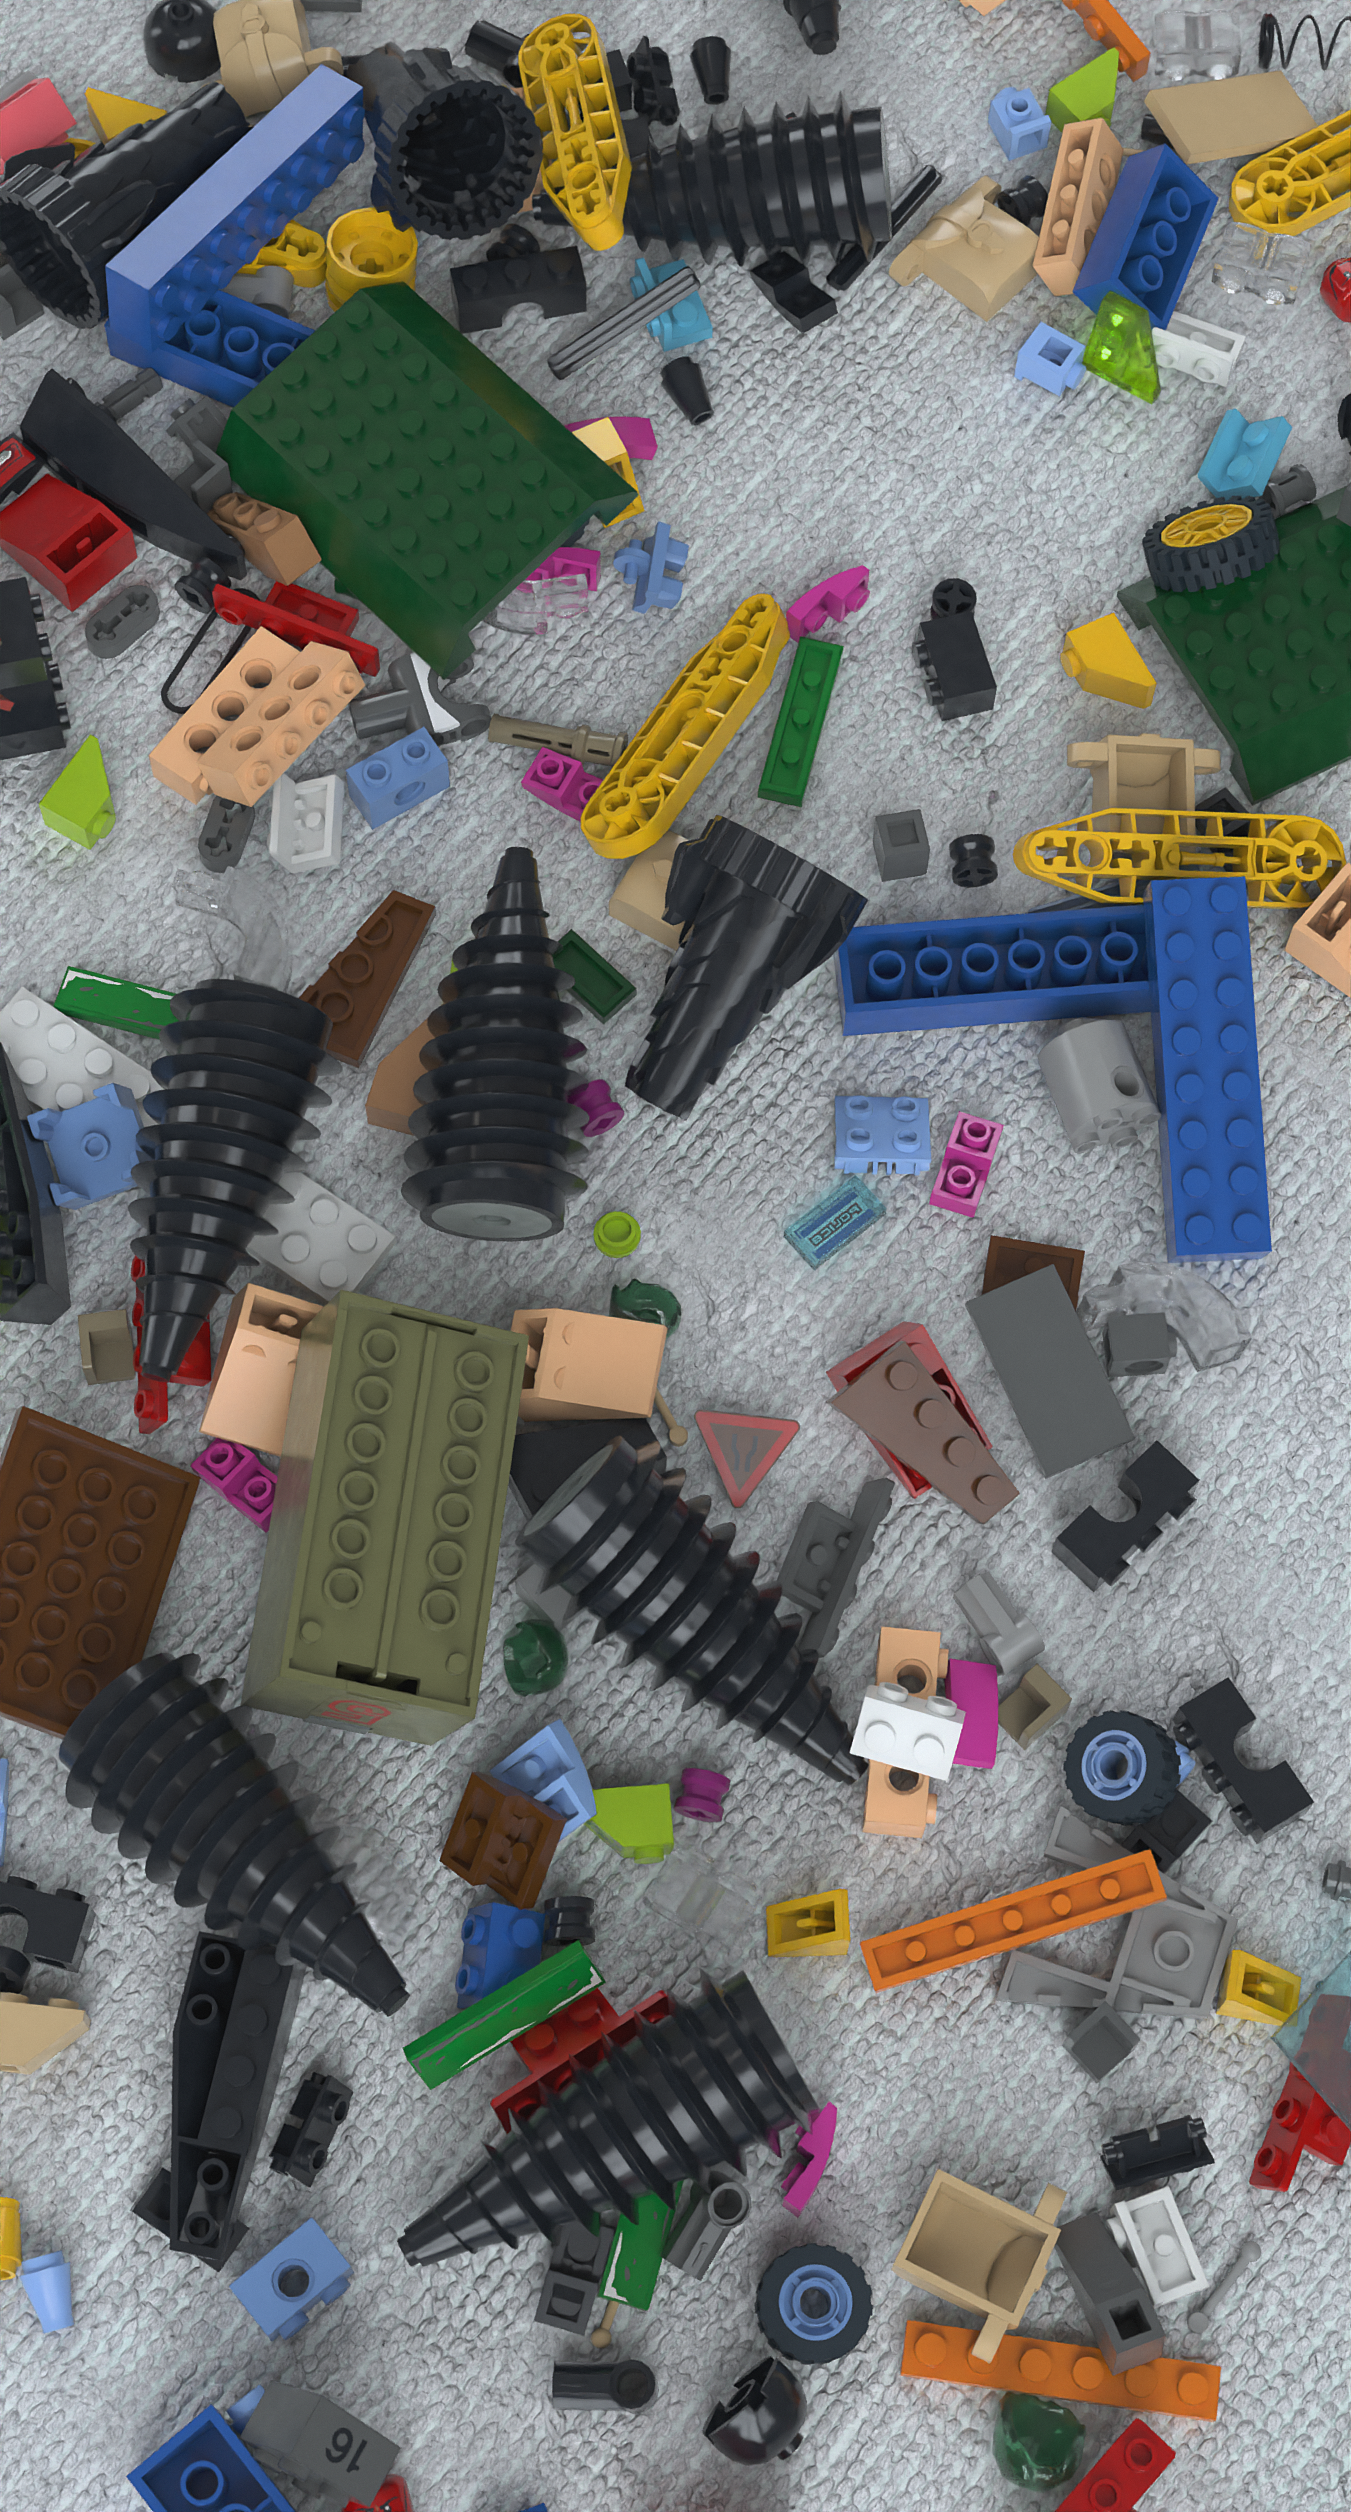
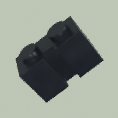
M972 611L921 622L919 624L918 639L912 642L913 657L917 668L924 667L926 676L929 675L930 679L924 682L925 693L929 705L937 706L941 721L993 710L997 686Z

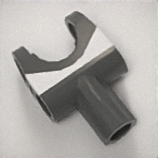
M415 653L394 660L387 669L393 689L352 699L348 704L358 740L403 728L406 729L407 735L425 727L439 749H443L482 734L489 728L492 718L487 706L483 704L469 705L468 703H456L449 701L442 695L447 686L455 683L456 679L471 672L474 667L472 655L462 662L445 680L441 679Z

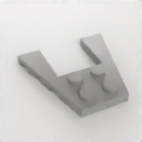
M1062 1806L1059 1807L1044 1852V1857L1081 1870L1133 1855V1853L1114 1842L1113 1838L1096 1827L1092 1828ZM1158 1870L1167 1900L1132 1912L1110 1982L1013 1949L996 2000L1096 2010L1106 2001L1116 2012L1207 2019L1238 1919L1183 1883L1182 1885Z

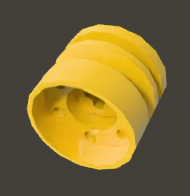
M372 207L355 209L338 217L329 228L326 242L325 295L330 308L336 312L361 288L404 281L415 291L418 240L414 229L410 227L404 232L397 230L393 226L389 211L378 213Z

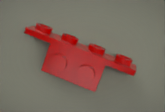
M278 581L275 582L265 602L216 584L212 591L216 613L230 624H244L256 630L262 626L278 638L300 647L301 650L312 641L347 651L359 674L366 673L376 677L380 671L378 649L350 637L360 619L358 609L293 583L287 586Z
M136 1255L131 1265V1278L134 1282L138 1278L145 1276V1263ZM136 1286V1301L132 1310V1323L137 1327V1346L133 1354V1368L138 1372V1392L134 1399V1414L139 1418V1433L151 1434L168 1420L167 1383L151 1380L141 1375L143 1367L139 1364L143 1326L140 1324V1318L144 1315V1294ZM210 1322L202 1324L188 1349L189 1352H186L177 1374L171 1375L170 1383L203 1387L211 1381Z
M597 1988L510 2041L515 2053L531 2075L490 2102L505 2133L508 2134L511 2131L508 2108L527 2119L541 2104L537 2079L556 2092H559L572 2080L569 2054L591 2068L603 2057L601 2031L620 2045H623L636 2035L633 2009L653 2024L669 2014L668 2000L665 1992L659 1990L619 2016Z
M1319 1995L1316 1998L1315 2004L1310 2009L1307 2016V2025L1299 2047L1290 2062L1288 2077L1280 2098L1274 2105L1268 2131L1262 2147L1255 2156L1254 2168L1249 2179V2183L1258 2189L1286 2192L1289 2189L1303 2149L1330 2165H1343L1351 2143V2055L1340 2049L1351 2019V1998L1347 1996Z
M1136 2418L1054 2512H1137L1133 2506L1174 2460L1176 2453L1141 2419Z

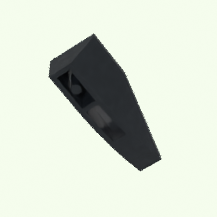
M53 368L45 374L20 424L23 441L47 461L43 466L62 482L102 502L132 529L133 534L154 546L191 563L197 557L208 558L222 568L229 577L240 581L246 577L245 551L241 543L234 536L226 535L123 431L108 408L102 404L96 406L92 403L74 379H64Z
M0 1042V1321L52 1325L71 1307L60 1206H56L50 1189V1183L55 1181L44 1142L35 1139L27 1119L28 1115L33 1114L23 1086Z
M198 1932L173 2029L170 2190L171 2251L222 2262L231 2238L272 2106L307 1965L302 1962L289 1966L278 1965L275 1961L276 1946L266 1945L256 1950H243L239 1947L238 1939Z

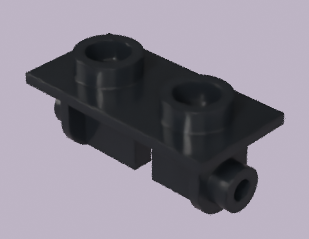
M643 36L635 51L630 53L626 64L634 92V110L638 113L639 117L645 116L648 127L653 120L661 121L662 125L670 126L677 122L680 108L675 88H669L673 82L669 57L661 47L655 46L650 48L648 36Z
M313 2072L309 2080L304 2079L289 2112L293 2117L304 2120L303 2124L299 2129L284 2123L276 2143L269 2154V2157L273 2159L269 2169L286 2177L290 2175L310 2188L316 2174L323 2169L326 2163L329 2145L338 2126L347 2117L350 2107L349 2101L354 2092L331 2075L326 2077Z
M1186 2115L1183 2118L1156 2125L1158 2140L1151 2142L1146 2128L1118 2136H1110V2142L1101 2145L1103 2155L1100 2156V2160L1115 2190L1140 2186L1149 2181L1177 2173L1190 2172L1195 2168L1215 2163L1203 2139L1207 2137V2132L1202 2118L1192 2119L1190 2115Z

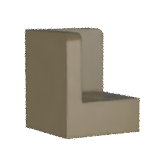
M126 1309L78 1315L82 1369L88 1385L135 1379L132 1327Z
M1037 1663L1022 1677L1020 1686L998 1706V1724L1026 1750L1067 1712L1072 1698Z

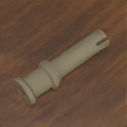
M494 713L489 726L488 741L539 751L544 747L562 755L570 756L572 759L582 762V765L585 762L613 767L628 746V733L619 732L618 735L591 731V727L584 724L577 726L576 730L540 722L500 716Z

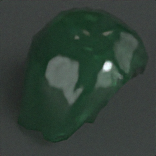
M1011 2391L1006 2392L998 2402L992 2454L1001 2476L1014 2485L1041 2493L1068 2482L1072 2479L1082 2462L1086 2426L1080 2424L1073 2411L1061 2407L1051 2400L1045 2402L1034 2395L1025 2393L1017 2395Z

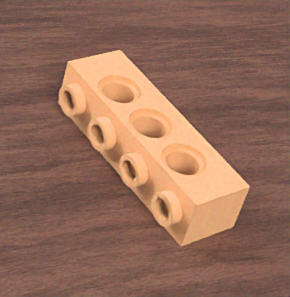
M1103 118L1064 124L1033 262L1034 269L1054 296L1074 294L1072 292L1116 187L1124 149Z
M261 626L149 754L153 777L195 805L199 803L205 794H212V789L196 763L204 753H197L196 751L202 747H211L234 723V721H227L224 718L229 715L240 716L294 660L300 651ZM257 683L268 684L266 687L260 689L252 687Z
M311 641L196 761L214 795L252 807L366 686L347 651Z
M881 1626L878 1639L875 1686H879L881 1682L898 1685L897 1680L899 1678L912 1675L922 1682L924 1688L918 1693H908V1695L928 1700L929 1696H936L937 1678L946 1679L948 1666V1649L940 1648L941 1632ZM868 1759L869 1766L867 1768L862 1832L922 1838L926 1823L935 1824L937 1794L928 1793L930 1776ZM898 1771L907 1772L915 1779L916 1786L909 1791H900L892 1786L889 1777Z

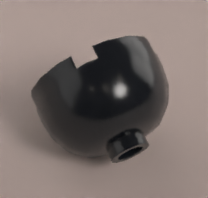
M162 0L150 12L144 26L143 43L148 64L158 75L165 78L164 73L170 76H176L178 82L190 83L204 80L219 70L221 63L213 26L216 9L205 0Z
M770 2356L754 2365L737 2380L733 2386L739 2390L732 2396L726 2407L723 2406L721 2401L717 2403L702 2430L703 2435L722 2454L734 2462L747 2466L767 2463L775 2456L780 2460H785L796 2451L804 2438L799 2433L807 2413V2399L803 2387L793 2373L777 2357L774 2360Z

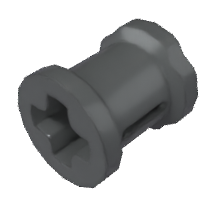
M1296 464L1290 467L1289 473L1273 481L1268 480L1263 494L1259 498L1265 500V503H1269L1273 517L1277 518L1284 514L1286 508L1300 501L1309 502L1315 499L1317 495L1316 485L1308 469L1302 464Z

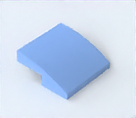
M561 1719L547 1725L490 1770L494 1778L527 1793L567 1818L559 1842L597 1814L587 1771Z

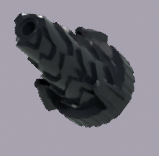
M389 41L385 44V47L376 48L371 53L363 56L356 65L349 64L346 78L363 87L364 117L376 144L374 160L377 162V167L372 179L371 202L378 213L389 211L393 226L397 230L404 232L412 226L418 232L422 230L431 236L438 235L441 239L452 240L453 238H459L460 240H467L476 235L480 237L486 235L496 227L500 228L508 222L512 215H516L523 207V202L530 197L535 188L543 159V141L541 140L540 128L535 124V116L531 109L525 105V101L507 84L486 70L480 71L477 67L467 65L465 67L452 65L449 51L441 47L423 48L422 50L410 49L404 52L398 45Z
M213 81L196 91L164 116L156 120L151 118L143 125L136 123L120 132L105 145L102 141L97 142L76 158L75 147L69 142L27 150L12 156L4 163V179L0 182V250L3 256L8 260L10 267L19 276L27 289L44 306L49 308L53 314L78 328H94L105 318H109L105 265L254 126L246 121L242 109L235 99L226 92L225 86Z
M716 815L714 819H709L700 837L679 843L674 854L665 893V910L661 919L673 926L684 921L685 923L679 938L680 946L666 973L664 990L650 1013V1016L656 1019L630 1065L625 1087L663 1111L687 1121L707 1083L711 1085L716 1084L737 1045L745 1041L763 1014H768L776 1006L786 989L792 987L827 961L846 941L868 899L827 872L750 829L719 815Z

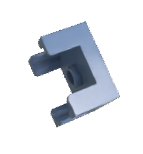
M111 1083L93 1090L94 1096L98 1098L62 1112L47 1108L27 1116L34 1138L48 1143L61 1183H50V1189L56 1206L77 1210L138 1186L131 1176L132 1167L138 1163L154 1159L148 1156L136 1141V1134L144 1128L132 1089Z

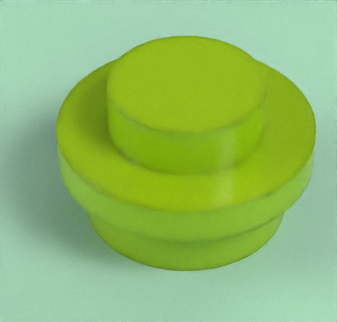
M619 1211L607 1213L595 1224L593 1231L594 1243L598 1250L608 1257H626L632 1254L640 1243V1226L627 1213Z

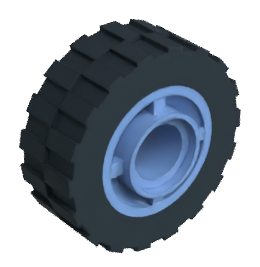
M1112 1710L1105 1711L1101 1716H1093L1086 1720L1088 1723L1083 1727H1079L1074 1733L1073 1741L1068 1743L1065 1751L1068 1752L1067 1758L1063 1764V1771H1066L1067 1778L1065 1784L1067 1789L1071 1791L1073 1795L1071 1798L1076 1805L1082 1806L1084 1812L1090 1816L1123 1826H1133V1823L1136 1822L1143 1824L1150 1821L1149 1818L1152 1816L1160 1815L1165 1810V1805L1173 1800L1176 1794L1174 1793L1176 1785L1180 1783L1181 1778L1179 1774L1180 1756L1176 1753L1175 1748L1177 1746L1173 1738L1168 1737L1166 1734L1167 1730L1161 1725L1153 1723V1720L1120 1710V1713ZM1126 1757L1128 1761L1127 1771L1122 1778L1118 1779L1117 1766Z
M807 2243L804 2246H795L787 2250L768 2266L763 2273L761 2281L758 2283L754 2308L755 2314L758 2316L759 2323L757 2325L760 2332L765 2334L768 2339L767 2343L773 2350L777 2349L783 2354L782 2357L790 2361L801 2362L800 2364L821 2365L841 2358L859 2344L860 2339L869 2328L868 2322L873 2314V2305H871L870 2298L873 2293L871 2285H868L864 2276L866 2274L864 2270L852 2261L853 2257L846 2252L843 2254L837 2251L836 2247L828 2244L820 2246L817 2243ZM816 2290L823 2294L827 2301V2311L822 2318L813 2319L803 2313L800 2307V2298L804 2291Z

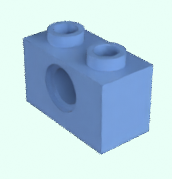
M425 727L346 769L349 796L372 830L450 787L448 760Z
M311 2217L230 2284L229 2288L272 2342L280 2335L286 2341L309 2322L310 2319L306 2316V2313L321 2300L327 2306L349 2289L351 2284L347 2278L354 2271ZM294 2270H301L307 2273L309 2285L302 2295L288 2297L282 2293L281 2282L287 2273Z

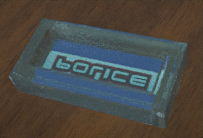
M855 1175L784 1231L783 1237L815 1271L885 1216L887 1208Z

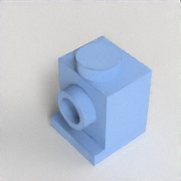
M1007 87L997 93L994 100L990 103L988 123L1008 161L1047 148L1051 120L1048 115L1044 116L1030 88L1017 91L1015 87Z
M1040 322L1018 352L1014 377L1020 381L1025 377L1060 397L1066 387L1074 390L1085 374L1086 366L1082 364L1085 345Z

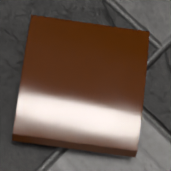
M991 1235L981 1295L1054 1264L1076 1311L1085 1251Z
M479 1771L472 1772L439 1861L470 1885H487L520 1910L534 1908L567 1818L541 1801L505 1782Z

